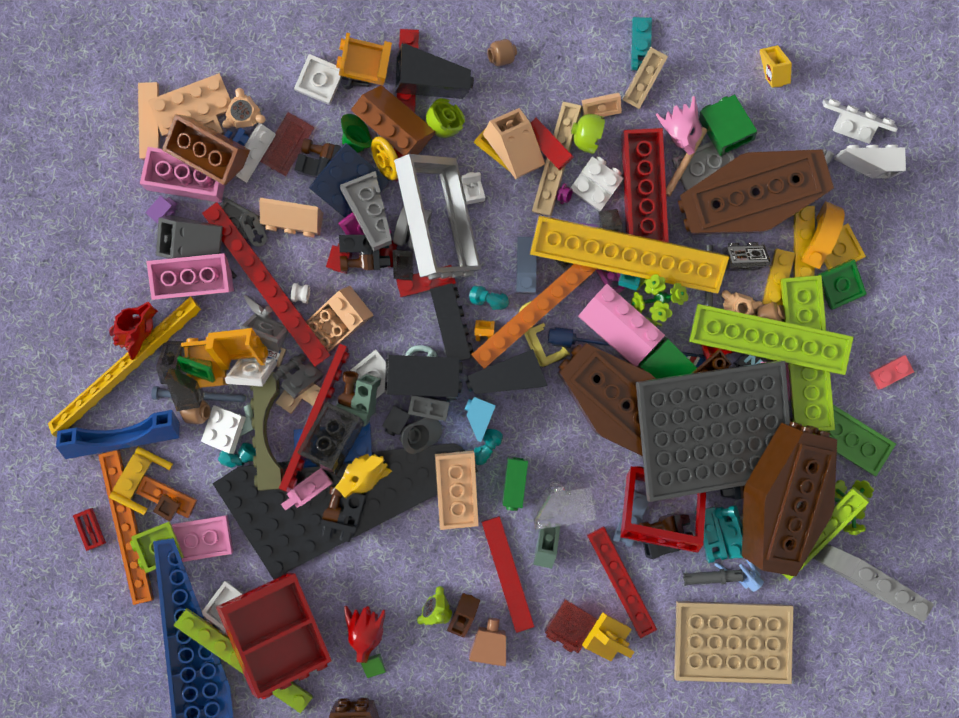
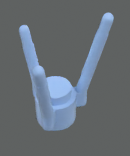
M746 560L752 571H748L743 564H740L739 567L745 575L743 576V582L739 581V583L745 589L749 587L752 591H756L763 585L764 581L760 578L761 574L754 564ZM715 563V566L719 569H724V571L728 570L720 564Z

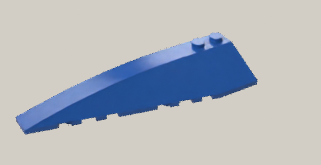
M174 538L153 541L172 718H233L230 685L219 657L174 626V623L186 608L204 619Z

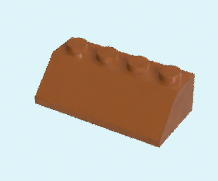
M382 85L362 94L351 108L353 113L381 137L385 138L403 156L408 154L419 155L435 135V131L424 120Z
M178 114L174 116L162 151L223 185H227L243 169L250 152L248 148L190 116Z

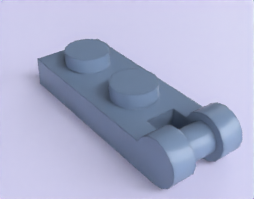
M634 491L631 523L639 525L649 501H647L646 495ZM621 516L612 540L615 542L621 541L625 543V546L631 548L634 540L620 537Z

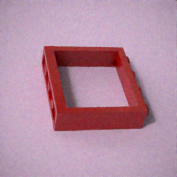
M631 466L626 477L620 537L698 553L704 542L706 492L697 494L695 536L632 524L635 480L645 482L643 467Z

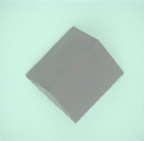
M257 314L252 315L241 326V329L252 328L267 349L278 353L289 332L283 323L272 319H263Z

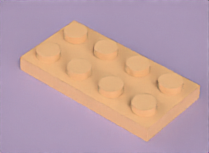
M218 73L147 101L164 138L168 135L175 114L190 116L201 122L214 115L219 117L226 114L231 99L221 75Z
M474 451L435 454L440 530L479 526Z

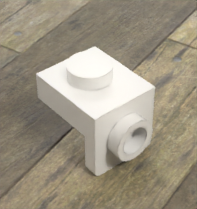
M469 172L462 175L461 181L466 204L485 201V194L481 184V173Z

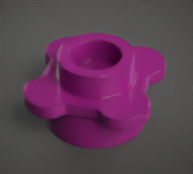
M566 183L557 191L558 201L562 205L564 202L569 203L573 194V189L567 187Z

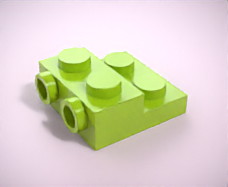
M170 521L131 537V547L134 552L137 551L139 567L141 570L144 569L145 573L156 569L153 541L174 538L181 558L184 557Z

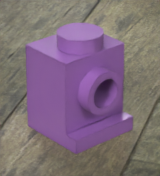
M160 195L145 213L158 223L159 217L175 216L177 203L170 197L166 199Z

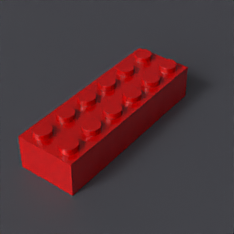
M663 128L624 130L621 134L626 234L669 243Z

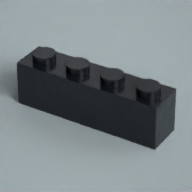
M452 283L430 288L447 357L460 358V361L470 359L473 348L471 342L467 343L466 340L469 332L467 324H462L461 317H464L462 305L458 306L456 299L460 298L458 288H453Z

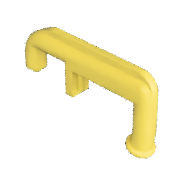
M530 302L525 303V304L520 308L519 312H520L524 307H526ZM544 323L535 327L532 326L524 333L541 367L557 362L567 355L570 356L565 347H562L560 351L546 357L536 335L537 332L544 330Z

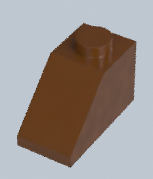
M462 593L447 631L465 638L475 618L480 599Z

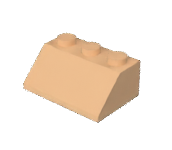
M260 198V224L265 226V230L277 232V229H283L284 233L293 235L296 232H302L303 236L314 238L315 235H320L324 213L319 207Z

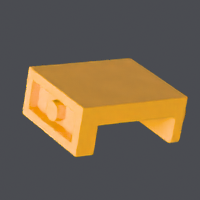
M346 32L345 39L341 38L339 50H343L342 57L338 56L336 68H340L339 76L384 85L392 42L384 41L383 45L350 38V33Z
M252 328L208 333L205 350L221 370H229L231 360L255 358L261 366L265 365L268 349Z
M205 337L206 340L198 341V338L186 339L187 342L181 343V347H184L185 357L211 361L215 381L212 383L186 373L185 389L227 385L225 381L227 376L226 370H221L205 350L207 337Z

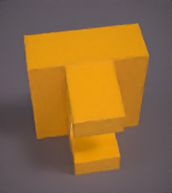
M476 320L474 334L476 341L480 342L481 336H487L489 339L494 335L495 321Z

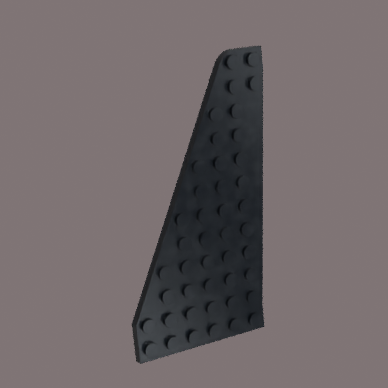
M455 443L432 445L416 454H410L404 448L372 452L373 455L376 454L378 457L383 456L385 460L383 463L388 464L387 468L391 469L392 472L380 479L373 489L366 492L367 496L364 501L358 528L352 538L436 496L435 454L463 452L465 449ZM290 461L278 462L284 469V474ZM348 464L308 467L298 471L295 477L297 478L296 486L320 468L324 469L333 484L298 508L293 505L286 511L281 504L289 499L288 492L281 489L259 491L254 483V477L257 475V467H254V465L239 466L212 483L273 579L281 577L288 571L345 542L340 540L342 530L335 529L332 538L322 536L323 526L320 524L323 513L329 507L332 495L329 493L330 487L336 486L340 482ZM340 497L339 507L344 508L346 498Z

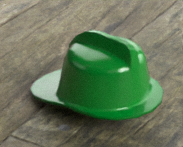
M354 114L343 115L341 118L343 130L342 144L347 143L357 153L371 147L372 139L364 121Z

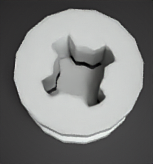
M293 283L291 301H302L307 304L310 296V285L300 286L298 283Z

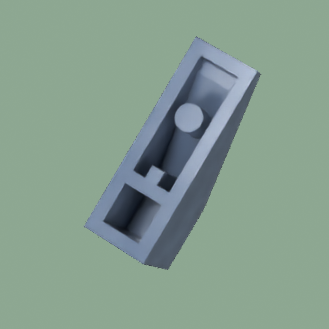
M518 237L516 294L536 293L537 256L530 255L533 237Z

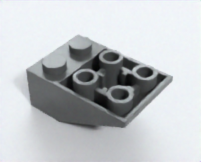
M174 215L159 217L156 256L172 259L220 254L223 226Z

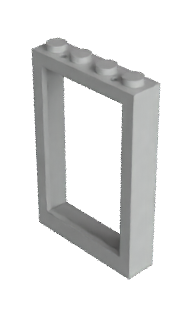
M408 154L395 159V167L420 277H428L429 280L475 275L474 272L481 270L457 159ZM416 173L440 175L460 266L437 268Z
M829 544L813 557L819 563L866 592L923 623L935 605L862 559Z

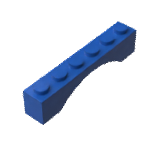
M173 410L153 413L142 422L122 429L88 430L76 427L60 430L57 432L56 448L65 459L177 439L179 438L180 422Z

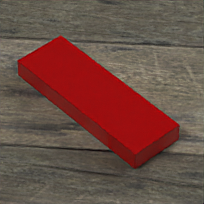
M537 118L531 122L540 150L560 171L574 157Z

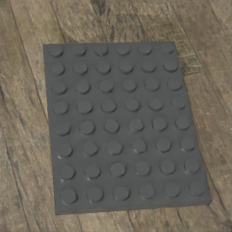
M779 360L636 382L647 501L653 502L746 484L780 424H790L785 361Z

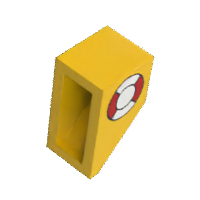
M777 45L760 49L765 78L770 86L773 88L791 84L792 63L781 48Z

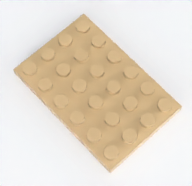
M676 601L674 679L676 681L792 684V605Z

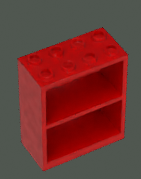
M295 573L282 575L216 606L249 688L258 699L262 698L263 700L272 696L273 691L279 688L283 690L290 687L292 681L299 679V681L310 676V672L314 670L321 671L328 667L327 663L332 661Z

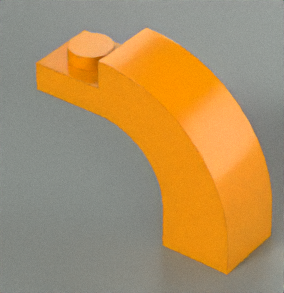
M827 201L824 202L816 217L818 224L815 234L801 258L802 262L818 269L821 268L827 255L831 254L840 235L845 217L843 208Z

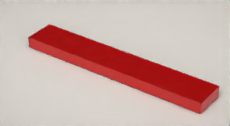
M497 516L481 521L515 631L518 633L533 628V620L501 518Z
M603 526L587 534L640 639L656 631L657 628L605 527Z

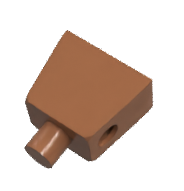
M490 617L488 618L487 628H478L470 651L469 661L506 667V632L498 630L499 619Z

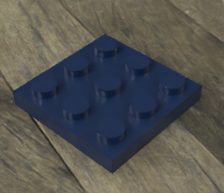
M344 143L310 185L309 189L345 218L352 213V210L340 189L341 184L376 171L381 193L389 183V180L347 143Z

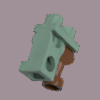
M345 371L343 372V381L346 383L345 389L338 396L336 410L340 411L341 420L350 421L355 416L357 417V425L365 427L369 424L370 417L376 412L377 388L380 386L381 378L364 374L358 379L359 374L357 372Z

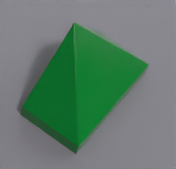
M184 356L177 358L183 372L212 383L215 381L211 361Z

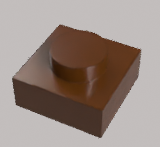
M164 494L153 512L168 521H172L181 503Z

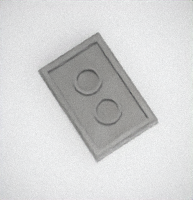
M712 141L698 147L680 178L685 191L735 159L732 151L720 156ZM685 154L671 160L676 170Z

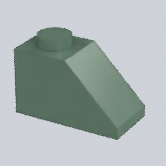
M547 521L541 522L533 565L552 569L557 556L560 524Z

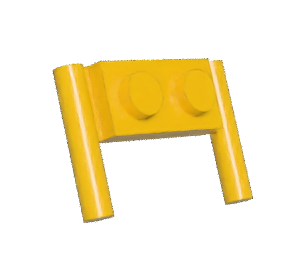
M138 446L109 498L145 515L148 508L132 501L131 498L152 462L169 471L173 463Z

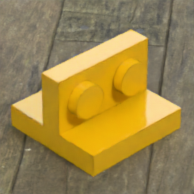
M603 612L582 646L609 661L613 660L617 652L631 658L634 651L629 647L630 643L625 639L632 629Z

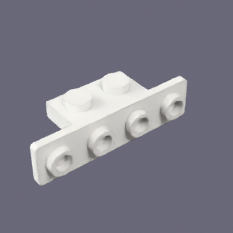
M832 98L830 100L824 99L822 102L825 108L840 113L833 127L834 132L870 144L878 126L893 132L898 130L896 124H894L895 121L886 117L884 119L877 118V115L872 112H860L857 107L840 105V101Z

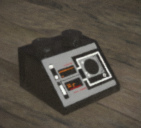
M749 242L747 246H739V243H728V246L722 249V254L729 256L725 271L762 270L771 266L765 245H759L758 242Z

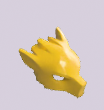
M365 454L355 458L352 464H348L342 479L335 488L344 498H347L352 493L368 492L374 488L380 479L388 476L392 470L387 468L388 464L383 463L385 461L383 456L378 457L376 454L372 456Z

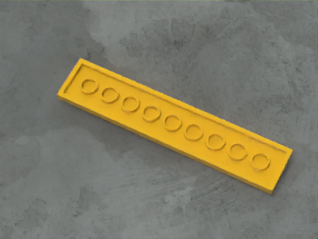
M541 215L538 216L530 255L650 279L652 275L657 274L665 278V283H680L684 287L717 294L719 293L729 256L725 254Z

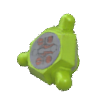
M438 586L435 595L429 597L422 608V615L417 618L418 624H446L450 621L452 610L449 609V603L444 595V588L442 586Z

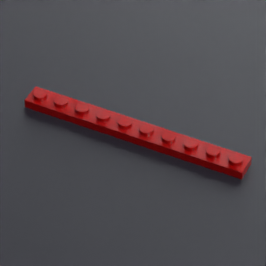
M216 202L202 212L209 224L223 226L222 242L314 367H317L329 358L331 354L221 205Z

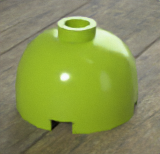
M444 98L435 100L426 114V123L435 131L436 136L450 138L462 130L465 118L463 112L456 104L453 106L448 103L450 100Z
M586 114L579 119L578 123H573L571 134H574V143L580 150L590 154L595 153L598 145L595 143H597L598 139H601L604 130V116Z

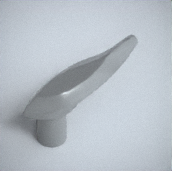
M244 295L247 304L255 314L263 319L271 320L272 308L270 306L263 308L247 295Z

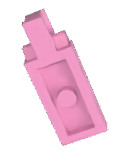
M320 468L295 486L293 490L291 489L287 493L289 499L281 505L285 511L293 505L298 508L333 484L324 469Z

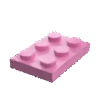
M228 515L171 524L184 555L181 558L182 562L233 553Z

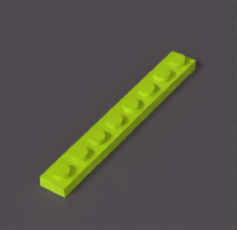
M186 608L174 623V626L244 674L229 637ZM293 681L290 687L283 690L279 688L273 691L274 696L300 714L312 699L310 693Z

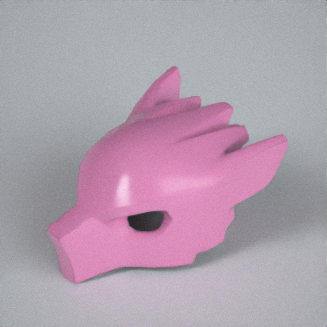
M693 96L690 108H688L687 104H684L682 110L676 105L673 109V115L668 111L665 120L658 113L656 114L675 145L685 149L688 155L695 153L696 142L702 135V128L698 118V107L695 96ZM694 128V133L690 135L692 129Z

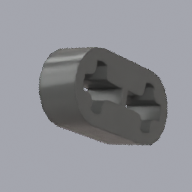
M252 212L241 214L239 222L249 242L257 247L263 246L267 241V236L257 216ZM247 215L254 219L251 221L253 228L247 223L244 224ZM254 230L258 235L262 234V237L260 238L261 242L259 243L257 241H253V238H255V235L253 233Z

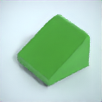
M381 654L370 656L367 663H361L367 678L386 673Z

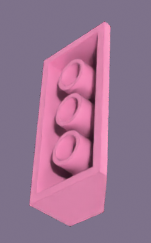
M147 148L140 184L147 191L222 202L225 185L162 151V149Z
M225 253L146 261L152 300L234 291L232 272Z
M608 284L596 294L578 315L582 321L634 366H637L665 336Z

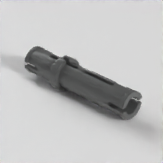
M720 569V571L683 573L684 586L721 583L724 585L726 582H743L742 569L726 571Z

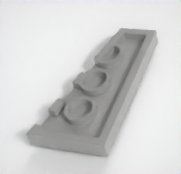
M376 171L341 184L340 189L373 251L392 244Z

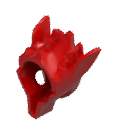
M149 302L139 307L121 310V313L115 316L114 325L109 328L110 336H114V346L120 345L121 348L125 347L130 359L133 360L138 354L143 341L152 332V318L158 310Z
M344 606L348 627V641L357 652L356 662L367 663L371 651L382 640L385 610L381 612L378 618V614L374 611L371 614L369 606L363 608L360 614L358 610H355L353 615L348 606Z

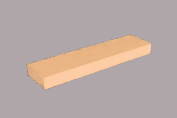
M157 82L138 83L139 158L141 160H145L148 147L160 149V130L147 101L159 96V84Z

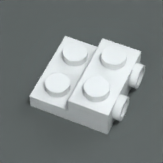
M592 156L571 188L575 195L598 211H601L624 178L621 177L622 173L614 167L610 169L605 166V160L598 156L595 159Z
M224 581L202 611L205 621L212 626L215 624L222 633L227 635L216 606L243 593L227 581Z

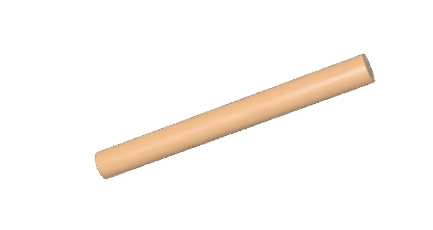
M701 127L702 135L696 142L695 152L708 131L704 127ZM686 152L666 187V196H671L695 153L688 155Z

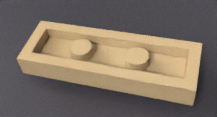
M650 47L622 100L640 109L668 56Z

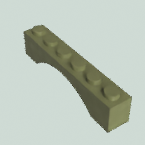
M274 372L270 374L263 386H250L251 391H253L251 409L254 410V417H252L251 423L252 428L255 429L252 443L253 448H256V456L253 458L254 467H257L254 483L259 491L279 490L284 477V469L273 456L267 437L269 413L274 401L280 394L279 379L276 380L273 377Z

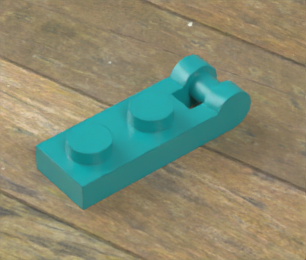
M632 18L631 71L639 69L642 61H638V57L645 58L651 47L652 18Z
M729 506V508L717 507L716 517L720 522L729 559L743 558V526L737 506Z
M713 506L705 508L703 545L708 563H713L716 559L720 558L721 560L728 559L720 525L716 517V510ZM718 546V551L712 552V548Z

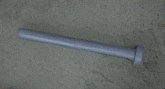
M153 386L151 393L153 400H158L159 397L230 402L246 401V396L241 394L161 390L159 386Z

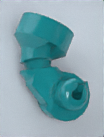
M473 286L470 291V302L474 305H483L487 301L491 305L492 310H504L509 305L508 296L504 293L500 295L493 292L489 293L483 286Z
M487 429L483 436L485 445L478 448L475 447L474 449L476 465H484L493 453L492 450H495L496 446L501 445L503 434L496 429Z
M243 443L238 450L239 455L221 451L218 461L221 465L230 468L244 465V463L253 461L254 456H256V448H253V445L250 443Z

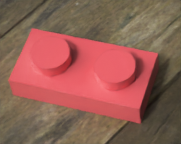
M902 355L869 373L877 388L882 389L914 373V370L906 355Z

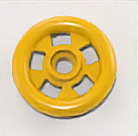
M375 137L371 143V151L377 168L387 179L392 181L398 179L394 162L398 157L394 148L385 138Z

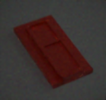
M288 112L260 162L286 176L301 152L303 140L309 138L314 127Z

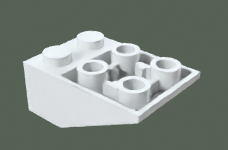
M850 145L834 156V160L872 179L893 178L906 171L905 147L898 148V145H887L885 148H878V145H868L866 148H859V145Z

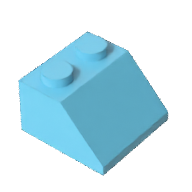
M474 397L473 400H468L465 410L468 411L467 417L476 439L481 442L496 405Z

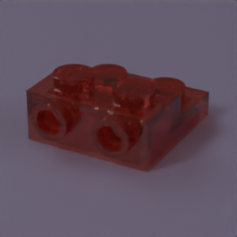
M564 598L544 631L549 640L555 643L559 641L563 644L562 647L571 653L573 651L579 653L583 647V642L598 618Z

